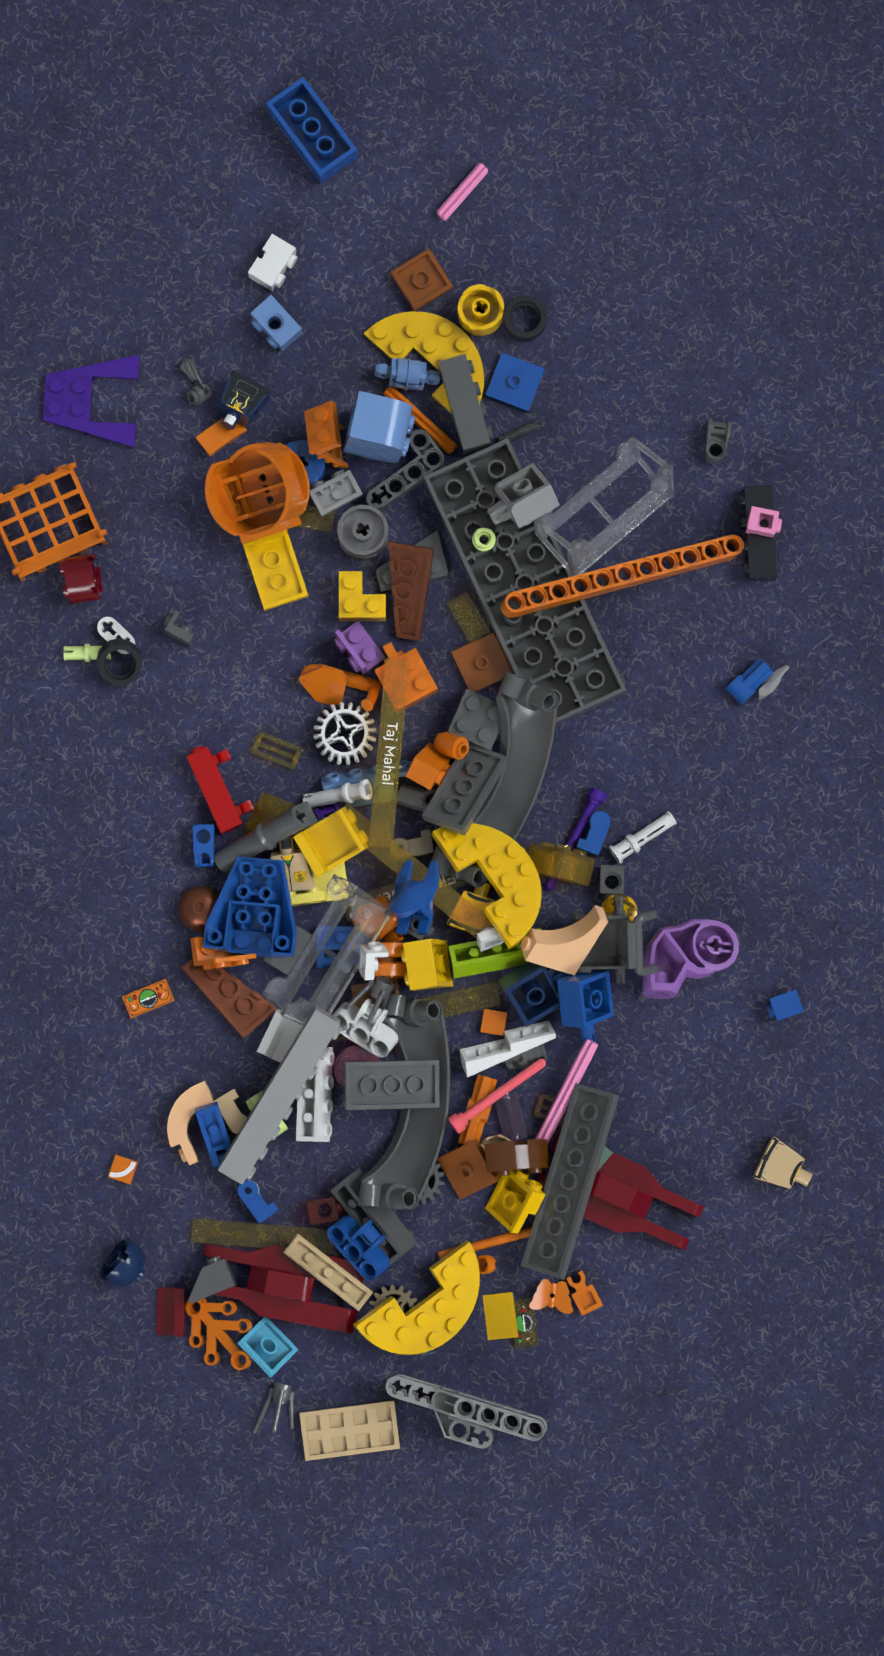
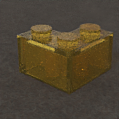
M542 841L540 845L530 844L528 855L533 861L539 876L554 878L571 884L589 886L595 859L587 857V852L577 849L571 851L570 846L557 844L556 848L554 844Z

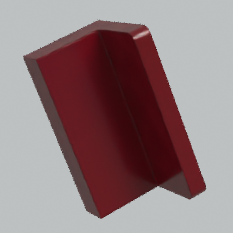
M159 1287L157 1289V1335L185 1336L186 1288Z

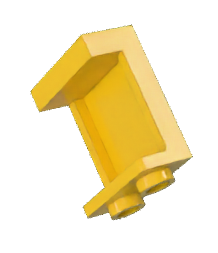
M346 807L339 809L293 837L316 877L323 875L369 848L367 835L363 830L359 831L355 824L357 819L350 809L347 810Z

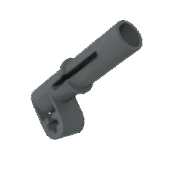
M308 801L293 806L267 823L256 825L255 830L217 851L214 854V860L218 868L223 872H229L232 870L237 857L252 858L266 849H274L277 843L318 823Z

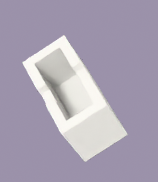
M271 234L262 249L265 251L263 258L257 257L248 271L250 279L273 292L275 287H281L286 278L283 274L288 267L291 269L294 266L298 257L296 256V247Z

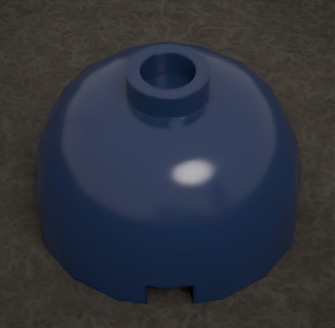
M129 1238L127 1240L122 1239L111 1251L110 1254H113L109 1264L106 1266L103 1263L100 1271V1277L103 1280L120 1287L130 1285L134 1281L138 1282L145 1273L143 1269L145 1257L142 1249Z

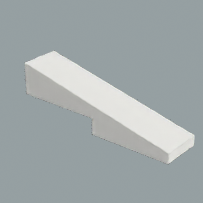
M544 1021L527 1027L523 1026L504 1031L505 1039L459 1049L461 1064L466 1076L470 1077L522 1052L555 1039L556 1033L551 1023Z

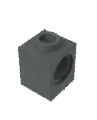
M600 865L599 895H604V899L613 895L622 896L624 894V866ZM607 877L617 879L618 886L615 889H609L605 885Z

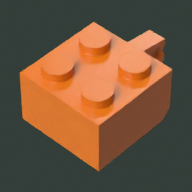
M391 642L383 646V650L388 658L383 660L384 665L374 671L397 714L438 692V688L416 648L404 654L402 650L396 652Z

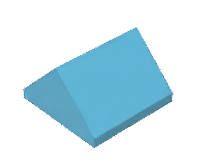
M267 1317L259 1321L238 1342V1345L270 1378L298 1351L295 1345Z

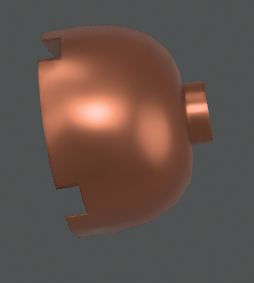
M203 885L195 886L185 891L178 904V914L182 923L192 931L204 932L205 924L219 897V893L211 887Z

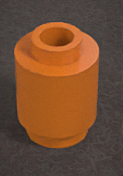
M443 732L435 737L434 748L442 755L460 760L468 753L469 743L465 737L450 732Z

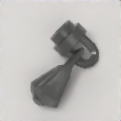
M185 358L182 360L180 368L195 385L187 392V399L191 404L199 405L211 397L212 390L210 386L202 383L194 359Z

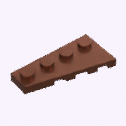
M387 541L392 577L391 587L394 598L393 608L396 637L420 641L434 548Z
M192 958L181 968L242 1039L279 1009V1007L263 998L262 995L244 985L242 981L224 971L222 967L203 970V965L194 966Z

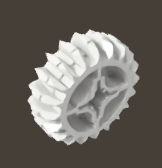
M340 702V710H336L334 704L330 706L331 714L327 710H323L326 719L322 717L317 718V721L322 726H314V730L319 731L320 734L313 735V738L315 740L321 739V742L316 744V748L325 747L321 751V755L325 756L329 752L328 761L330 762L333 761L334 757H338L337 765H341L342 758H346V765H350L351 757H354L355 762L358 763V754L366 758L367 754L364 749L366 748L369 751L373 749L368 744V741L376 742L375 737L369 736V734L376 733V728L368 727L374 723V720H365L369 716L368 711L360 715L361 706H358L353 711V703L351 702L348 704V709H344V703ZM341 716H352L361 723L347 725ZM335 719L337 730L330 737L326 738V728ZM340 723L346 731L350 730L352 732L349 734L350 744H348L347 739L343 736H338V733H341ZM364 729L363 741L355 748L352 741L353 736ZM342 742L347 746L349 752L337 751L330 744Z

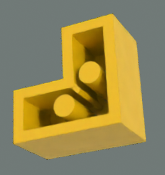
M339 571L340 622L386 621V594H363L362 571Z

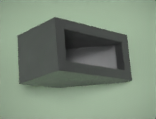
M217 1256L206 1261L207 1266L201 1269L189 1297L190 1304L237 1285L226 1258L221 1260Z

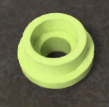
M479 528L474 532L472 542L479 551H488L495 545L496 538L492 530ZM486 536L488 538V542L486 544H482L479 541L480 537Z

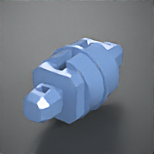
M392 358L390 366H387V364H377L375 366L376 377L388 378V386L404 389L405 391L423 390L425 383L436 385L440 381L439 372L433 370L426 371L425 362L411 360V358Z

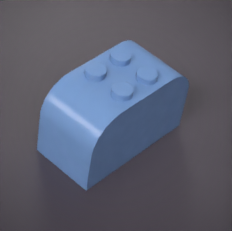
M359 391L352 408L343 454L386 463H398L401 456L405 457L410 443V438H406V436L410 434L415 420V416L411 415L412 406L400 400Z

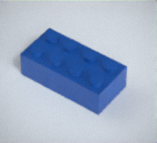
M304 77L266 102L267 112L320 183H323L358 158L357 148Z

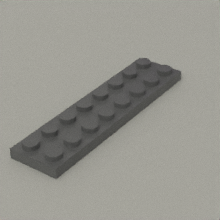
M575 1083L543 1192L546 1195L536 1213L521 1263L522 1267L565 1280L619 1095Z

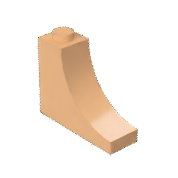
M595 905L584 918L561 929L537 930L531 928L528 935L521 942L525 961L575 975L608 923L604 909Z

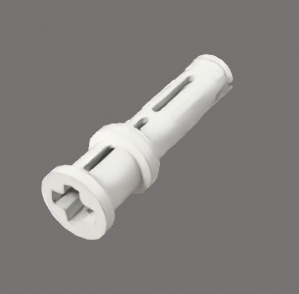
M363 779L360 783H344L336 789L304 794L303 802L308 801L311 808L337 802L351 804L359 799L370 800L373 796V790L369 780Z
M668 811L634 835L627 834L624 840L615 846L610 845L608 848L615 860L621 864L623 859L632 853L637 854L641 850L640 847L673 825H676V820Z

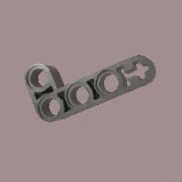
M420 429L411 433L409 437L410 448L416 458L370 490L366 497L367 505L382 512L422 484L424 476L443 467L444 456L426 431ZM418 437H422L426 440V444L422 447H417L413 441ZM430 456H437L440 462L437 465H430L427 459ZM417 469L421 472V475L417 479H412L408 475L409 471ZM397 482L402 485V489L399 492H392L389 489L390 485ZM383 489H385L387 495H385L384 497H382L384 495ZM374 496L376 498L382 497L380 505L377 503L372 504Z

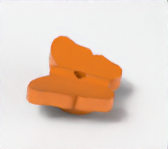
M547 1279L540 1280L536 1287L537 1292L533 1294V1298L529 1303V1308L539 1310L546 1306L550 1308L555 1306L562 1313H572L573 1308L571 1306V1298L568 1296L570 1292L567 1283L559 1281L555 1284L550 1283Z

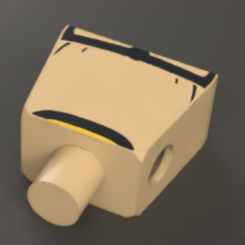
M771 1137L752 1177L791 1189L794 1181L807 1186L813 1174L801 1168L805 1160L802 1156L779 1139Z

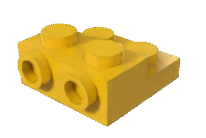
M525 1170L510 1171L509 1176H501L485 1207L503 1226L515 1234L519 1233L528 1214L536 1215L546 1195L541 1191L543 1186L535 1180H529V1174Z

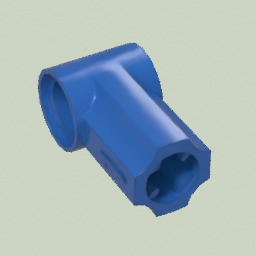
M759 658L744 674H740L726 687V690L743 705L756 692V689L773 674V671Z

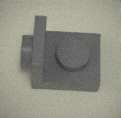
M176 610L174 614L170 613L164 622L166 634L191 647L195 640L194 635L191 634L192 630L183 624H180L179 627L176 626L181 617L179 611Z

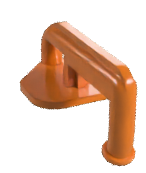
M309 664L305 666L299 677L300 683L317 702L327 705H339L343 700L346 686L368 692L366 699L361 701V707L365 711L373 709L381 689V684L376 679L324 664Z

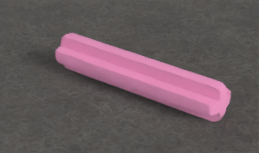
M478 163L437 210V215L441 219L447 220L485 177L488 169L483 164Z

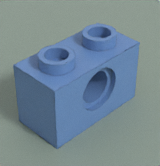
M272 295L251 312V318L253 319L251 324L258 332L263 330L267 334L266 340L274 349L278 347L281 351L285 350L303 334L302 328ZM277 320L281 323V326L275 330L269 327L270 322Z

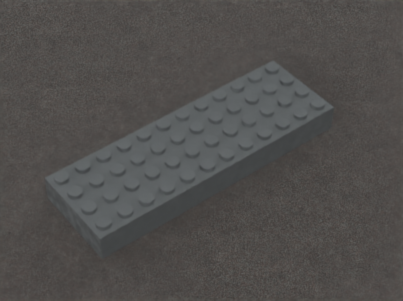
M507 438L424 476L423 479L512 673L557 694L556 726L624 695L626 688L584 599L514 618L506 617L501 612V602L509 593L573 576L545 515L533 520L528 525L518 528L512 519L495 525L487 510L499 502L494 490L496 483L522 469L514 449ZM488 528L493 531L496 541L492 549L479 551L474 547L472 537L477 529ZM486 536L480 537L479 541L482 544H486L488 542V538ZM574 583L575 589L580 592L577 583ZM552 589L555 597H562V593L558 589ZM530 595L532 602L540 603L537 595ZM508 601V605L510 608L518 609V605L515 601Z

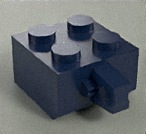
M527 962L498 981L527 1027L560 1007L557 980L571 974Z

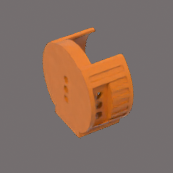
M258 442L247 445L236 451L230 459L211 464L206 476L205 497L210 513L225 531L234 536L239 535L242 544L301 525L299 515L304 513L309 500L310 485L307 471L295 452L282 443ZM261 474L266 476L265 481L261 479ZM269 496L273 498V503L268 501Z

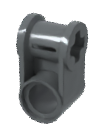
M713 418L708 419L704 457L708 463L717 465L724 460L732 421L724 423L713 421ZM711 448H718L721 451V455L713 456L709 450Z

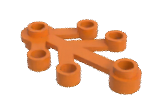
M188 1298L185 1310L191 1317L189 1344L193 1348L204 1345L205 1337L201 1334L202 1320L207 1326L205 1363L210 1366L219 1363L220 1354L216 1351L218 1339L232 1355L231 1365L237 1370L247 1369L252 1363V1358L244 1350H240L224 1330H237L240 1333H247L252 1329V1322L247 1318L239 1319L238 1321L215 1320L208 1313L222 1312L224 1315H233L237 1310V1305L234 1301L211 1303L203 1298L190 1304ZM197 1302L200 1304L199 1311L195 1309V1304ZM227 1304L231 1305L232 1309L230 1312L226 1310ZM243 1321L247 1324L246 1330H243L241 1327ZM195 1336L199 1337L200 1342L198 1345L194 1343ZM210 1354H213V1355H214V1357H215L214 1362H211V1361H210V1359H209ZM242 1355L246 1358L245 1364L240 1360Z

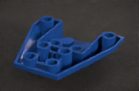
M237 857L205 924L202 947L238 955L256 953V956L294 957L297 930L284 861Z

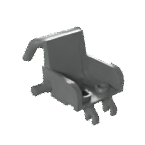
M614 896L613 913H605L608 923L577 972L591 973V970L615 969L616 983L620 984L621 974V983L623 984L626 983L625 969H634L640 976H647L658 972V964L643 966L642 923L656 919L657 911L650 910L639 913L631 921L629 915L624 910V896H619V905L618 896ZM572 911V924L584 918L588 913Z

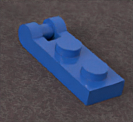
M213 1102L195 1108V1113L213 1167H218L230 1147L231 1141L218 1102ZM222 1149H225V1151H226V1152H223V1153H220V1154H217V1152H216V1151L222 1150Z

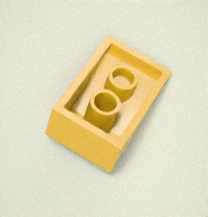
M425 939L403 943L404 949H401V957L403 963H406L405 983L407 987H410V990L453 987L446 940Z

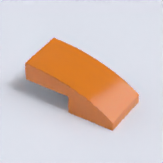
M222 418L199 434L196 440L211 457L224 446L231 444L247 431L245 426L237 422L235 428L229 430L222 425L221 422L224 419Z

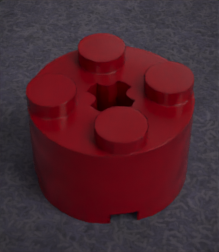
M95 554L69 557L60 562V572L62 576L65 575L66 582L63 585V594L73 604L102 600V596L98 594L103 592L100 567L94 566L93 561H97Z

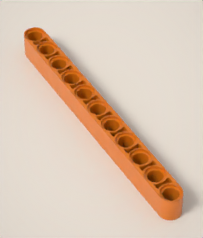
M728 535L509 593L501 602V612L506 617L514 618L723 563L739 555L743 550L744 543L739 536ZM726 544H732L735 552L729 551ZM705 549L711 550L714 557H708ZM683 555H689L692 563H687ZM662 560L669 562L671 568H664ZM640 566H645L649 571V575L643 574ZM618 572H624L627 580L620 579ZM596 578L604 579L606 585L600 586ZM574 583L581 584L584 592L577 591ZM552 589H558L562 593V597H555ZM530 595H537L540 603L532 602ZM508 601H515L518 605V609L510 608L508 605Z

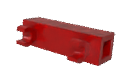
M199 746L190 751L191 755L186 757L221 834L223 835L243 826L240 816L253 811L254 808L250 800L235 807L217 768V765L231 760L228 750H223L212 756L208 747L203 748V746Z

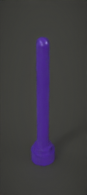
M594 787L590 788L587 794L589 796L587 801L589 802L544 884V888L548 891L552 890L595 808L599 807L601 803L603 804L608 796Z

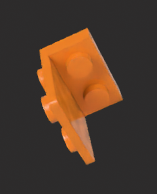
M204 937L190 938L194 966L203 965V970L249 964V959L256 958V953L238 955L206 949L202 947Z

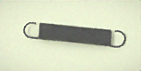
M534 420L498 436L497 440L501 442L508 438L512 442L538 430L537 427L541 426H538Z

